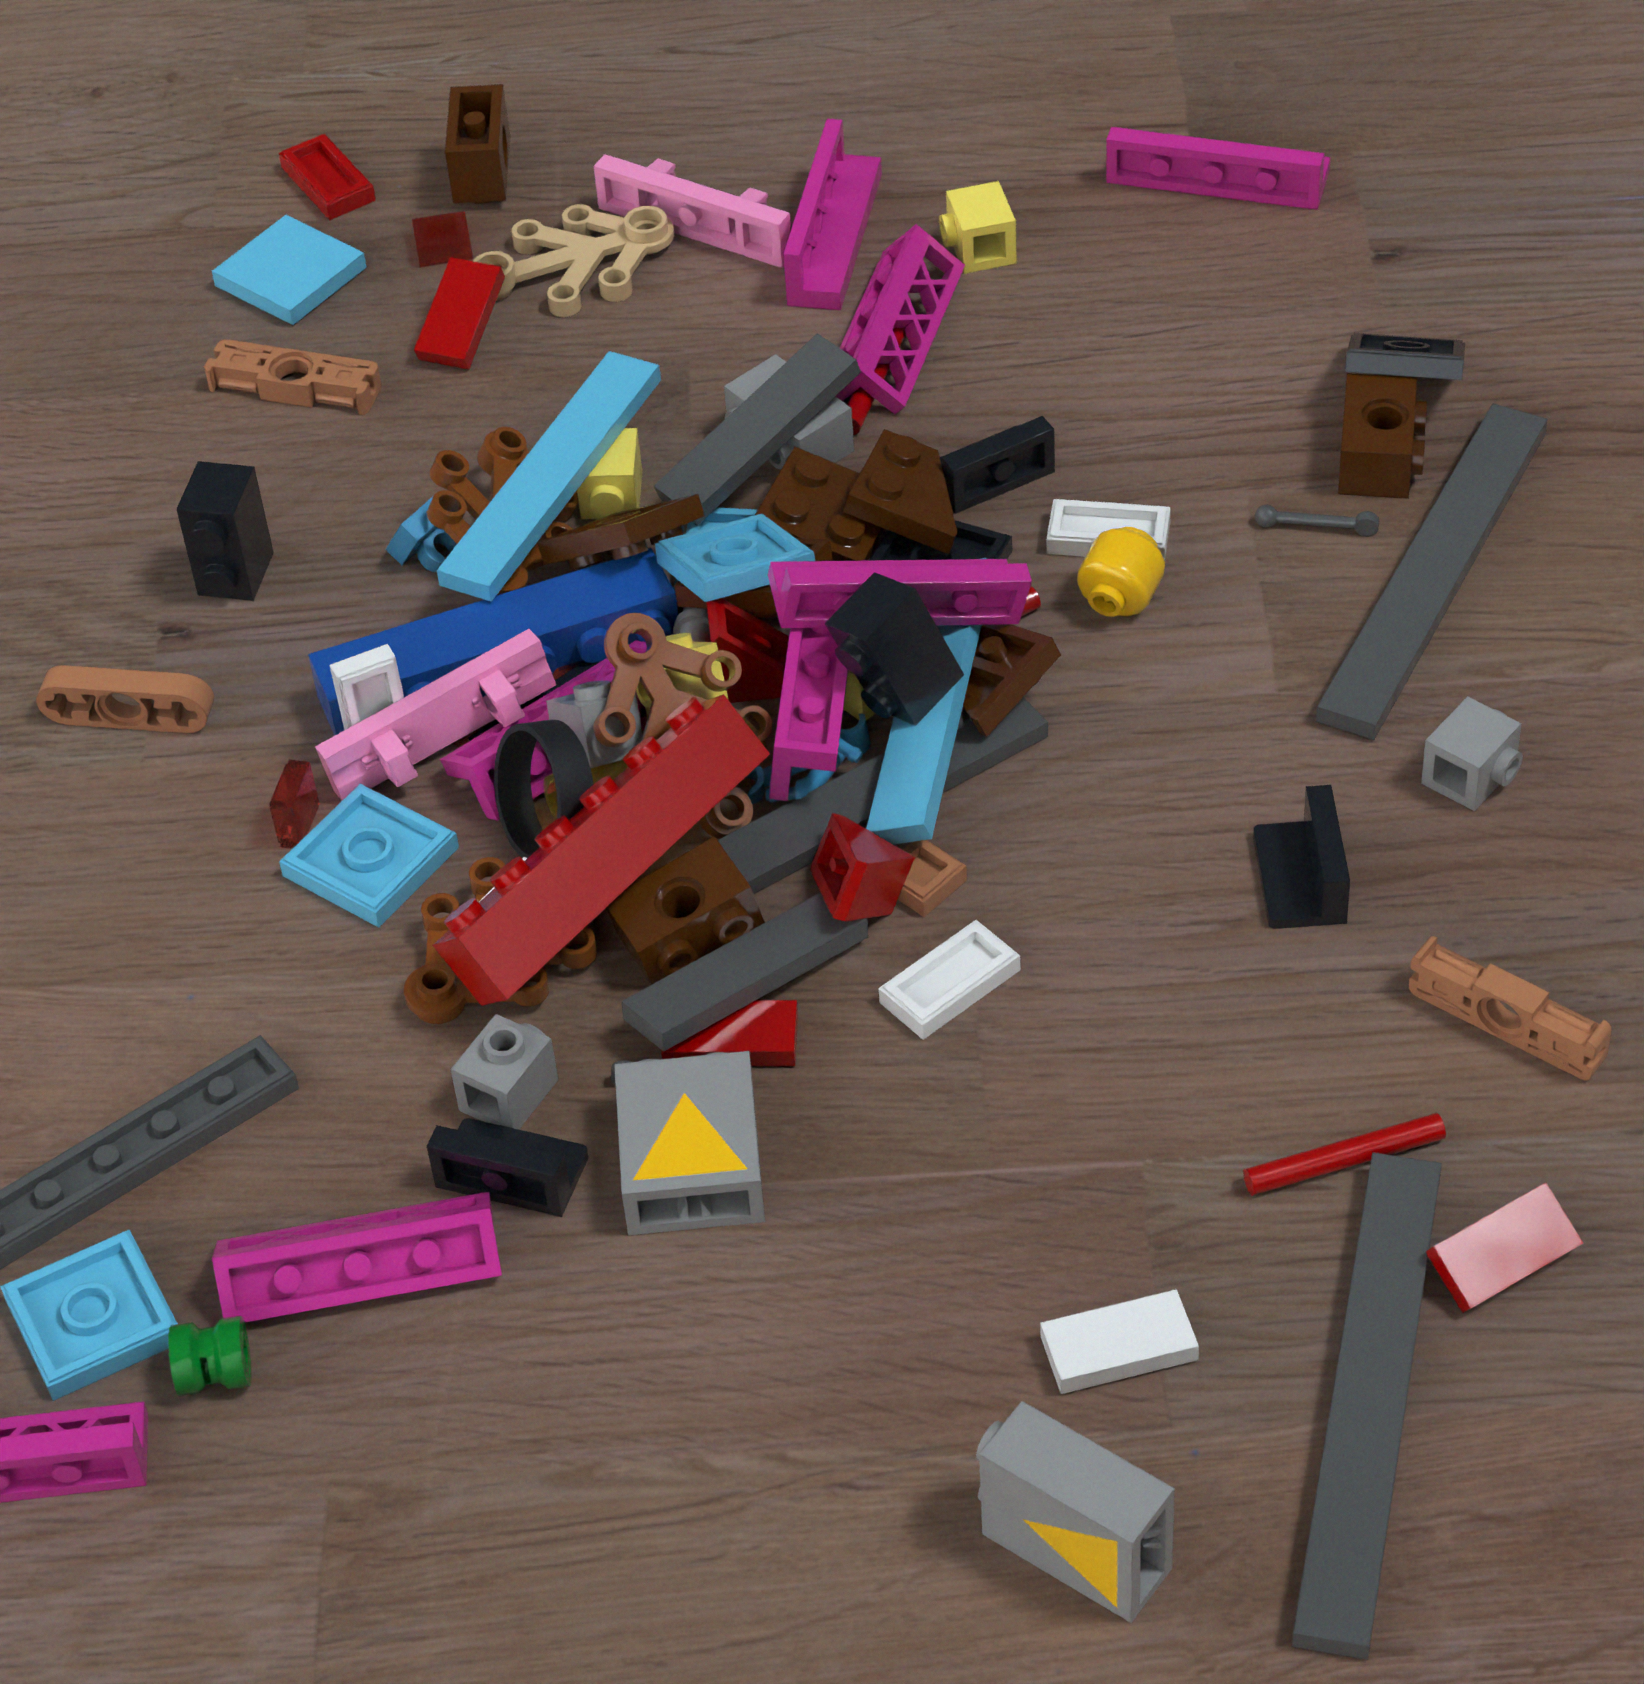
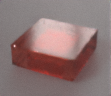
M465 211L412 219L420 267L445 264L449 262L450 257L464 260L473 259Z
M289 759L288 764H285L269 803L278 843L283 848L293 849L309 833L320 805L311 764L307 761Z

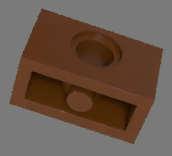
M503 84L450 87L445 157L453 204H485L492 201H506L510 130Z
M1347 373L1339 470V495L1409 499L1411 475L1423 474L1425 440L1413 439L1414 436H1425L1427 401H1416L1417 377Z
M715 836L631 884L606 907L619 939L651 985L765 923L751 886Z

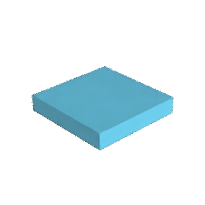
M284 215L212 270V276L216 287L294 325L367 268L364 252L288 215Z
M762 513L655 543L657 563L704 602L770 585L767 575L770 562L815 561V554L811 549Z
M360 783L279 863L283 877L379 928L459 848L456 832Z
M130 1229L0 1286L5 1301L53 1401L169 1349V1327L178 1324Z

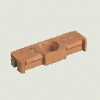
M224 339L217 343L214 348L216 359L209 358L204 366L211 392H215L217 387L258 393L260 400L310 408L313 407L315 402L358 409L359 415L367 414L382 389L378 364L374 361ZM293 373L306 374L304 377L293 381L280 380L282 377Z
M1435 936L1429 937L1413 956L1410 968L1415 972L1409 978V990L1416 997L1584 1081L1590 1080L1607 1058L1612 1028L1606 1020L1603 1019L1600 1024L1550 1000V992L1491 963L1485 968L1438 945V937ZM1500 1001L1512 1007L1518 1015L1506 1009Z

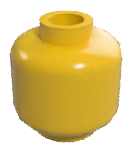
M1135 527L1114 528L1101 532L1093 541L1078 569L1077 583L1082 595L1096 612L1108 617H1128L1141 613L1149 605L1164 576L1165 561L1156 541L1143 530Z

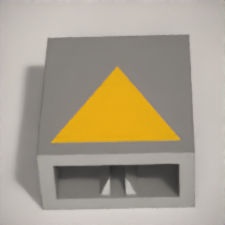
M749 1051L732 1053L713 1052L701 1056L661 1060L644 1059L639 1062L614 1064L621 1191L628 1235L765 1222L755 1099Z
M1021 1401L1004 1423L996 1421L987 1429L977 1448L976 1459L979 1461L980 1467L978 1500L981 1501L982 1535L1132 1623L1172 1570L1175 1488Z

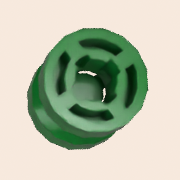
M242 1316L220 1318L214 1327L199 1328L192 1322L171 1325L169 1327V1360L173 1384L178 1396L201 1393L206 1385L221 1383L227 1389L250 1387L252 1378L251 1355L247 1329Z

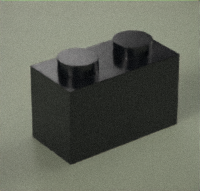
M198 461L176 509L197 594L199 596L254 601L274 553L255 467Z
M874 572L825 623L838 645L835 649L837 658L849 671L856 675L863 687L861 697L865 704L882 718L887 719L893 716L916 726L964 676L963 671L916 589Z

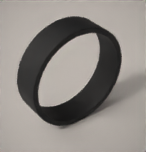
M560 720L515 724L504 733L497 749L494 767V789L498 814L507 839L522 858L530 857L540 847L536 843L535 838L543 830L535 811L531 790V761L537 740L543 747L553 771L557 791V819L566 816L570 820L584 807L579 800L580 796L593 785L589 761L580 740L574 731Z

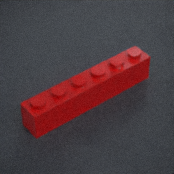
M724 694L702 703L696 697H693L676 708L665 720L671 727L658 740L650 736L632 748L623 757V761L628 767L614 780L608 775L588 788L579 798L584 807L570 820L566 816H562L549 824L536 836L535 841L540 847L524 861L519 856L508 862L491 877L490 882L495 888L480 902L476 898L466 901L445 919L444 924L449 930L432 946L481 1006L508 1000L770 755Z

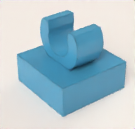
M430 498L399 526L385 550L401 565H404L417 553L422 566L435 573L445 558L435 549L434 544L444 545L449 552L457 544L444 530L437 528L428 520L426 512L432 500Z

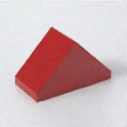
M723 598L706 602L711 642L717 643L718 651L726 650L733 653L739 659L742 667L739 680L727 689L730 703L781 698L789 636ZM721 662L724 681H727L729 678V670L728 667Z
M832 813L811 864L810 871L832 918L846 922L891 915L915 857L849 818Z

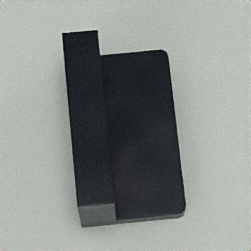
M1040 416L940 457L954 514L1054 473L1055 429L1043 416Z
M1332 785L1306 786L1304 821L1259 824L1253 829V840L1269 927L1272 929L1347 924L1350 877Z
M471 1118L462 1120L458 1130L436 1125L426 1146L436 1188L466 1195L489 1192L491 1201L559 1217L563 1216L589 1158L587 1147L584 1144Z

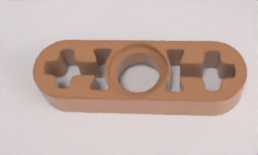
M61 665L47 671L36 697V703L39 710L47 718L64 725L195 733L206 725L214 703V693L205 681L190 674ZM112 694L127 695L135 699L139 705L122 703L115 699Z

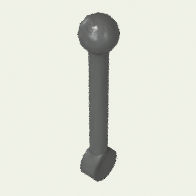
M1267 504L1260 506L1255 512L1256 523L1264 528L1271 527L1275 523L1355 529L1358 534L1365 537L1375 535L1379 528V517L1369 511L1361 512L1357 517L1277 511L1273 506Z

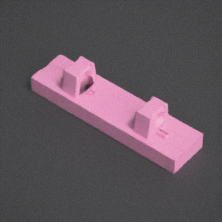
M604 154L593 166L599 209L625 217L634 208L655 206L666 213L667 218L673 224L675 234L780 268L784 267L783 253L791 229L790 213L767 206L768 194L766 192L748 188L740 196H735L676 177L675 164L661 159H656L648 167H644Z
M527 629L315 746L331 786L340 800L343 801L360 783L371 789L390 779L396 787H399L418 776L417 771L414 769V764L496 719L503 727H507L525 717L520 705L556 686L541 641L530 629ZM480 687L486 693V696L482 697Z

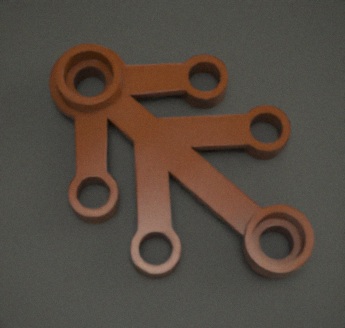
M499 427L495 431L488 433L477 455L480 467L491 476L490 502L528 455L525 437L518 430L511 427ZM443 450L437 454L429 474L435 484L447 490H441L434 494L426 513L428 520L434 526L444 530L458 544L471 527L463 519L466 510L476 520L490 502L467 479L469 463L466 458L458 452ZM577 491L555 520L566 521L572 517L579 503ZM552 522L539 541L573 528L561 522ZM538 543L535 544L497 595L524 587L528 580L527 572L544 565Z
M628 613L619 617L609 626L604 638L605 654L614 666L615 672L605 709L597 716L594 722L593 730L595 737L602 745L611 748L619 747L631 739L636 730V722L633 714L630 712V708L640 680L652 701L642 741L650 736L658 740L671 728L665 720L676 708L693 697H696L700 703L707 701V699L675 689L664 668L701 678L702 683L708 689L722 692L729 689L739 680L742 672L739 659L733 653L726 650H719L711 655H707L668 642L659 623L645 614ZM629 634H639L645 639L647 645L645 653L634 652L629 647ZM714 661L722 662L728 667L729 678L727 681L718 680L713 675L711 666ZM755 705L747 706L742 710L736 709L742 718L750 716L756 719L760 727L757 738L761 742L770 735L772 720L765 709ZM607 717H616L623 723L624 733L622 737H615L608 733L605 727ZM735 787L723 798L729 799L736 804L738 808L736 820H729L722 815L720 810L721 801L699 820L703 830L710 836L721 839L751 822L753 816L751 800L738 787Z
M485 857L471 865L469 869L471 890L478 902L494 887L490 881L481 880L485 877L493 876L505 865L502 860L494 857ZM447 893L433 894L422 903L423 925L428 932L425 965L414 970L408 976L404 985V996L407 1006L421 1020L430 1024L450 1022L462 1013L466 1003H479L432 946L449 930L444 924L448 916L442 918L433 916L442 912L449 913L450 915L460 906L458 900ZM586 926L545 965L563 964L571 969H581L589 966L597 955L593 931ZM573 944L585 945L583 948L576 950L568 948ZM542 967L528 980L535 981L537 984L531 987L522 986L508 1000L500 1002H516L522 1006H535L542 1003L549 994L546 969Z

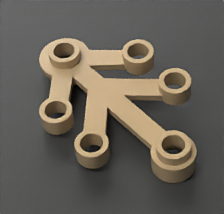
M576 204L569 206L562 213L564 230L543 226L542 223L533 219L521 220L514 224L511 229L514 249L521 254H535L544 247L556 250L514 262L513 258L504 252L489 251L478 255L473 261L501 266L505 279L496 301L507 298L518 282L568 268L561 280L548 288L547 299L549 311L557 317H570L580 311L582 306L580 291L605 256L621 252L613 266L603 269L598 275L601 297L611 302L623 301L630 297L633 291L632 274L645 255L656 254L671 244L674 239V227L667 218L666 213L655 206L634 208L624 218L593 211L587 205ZM595 231L607 234L597 238L591 237Z

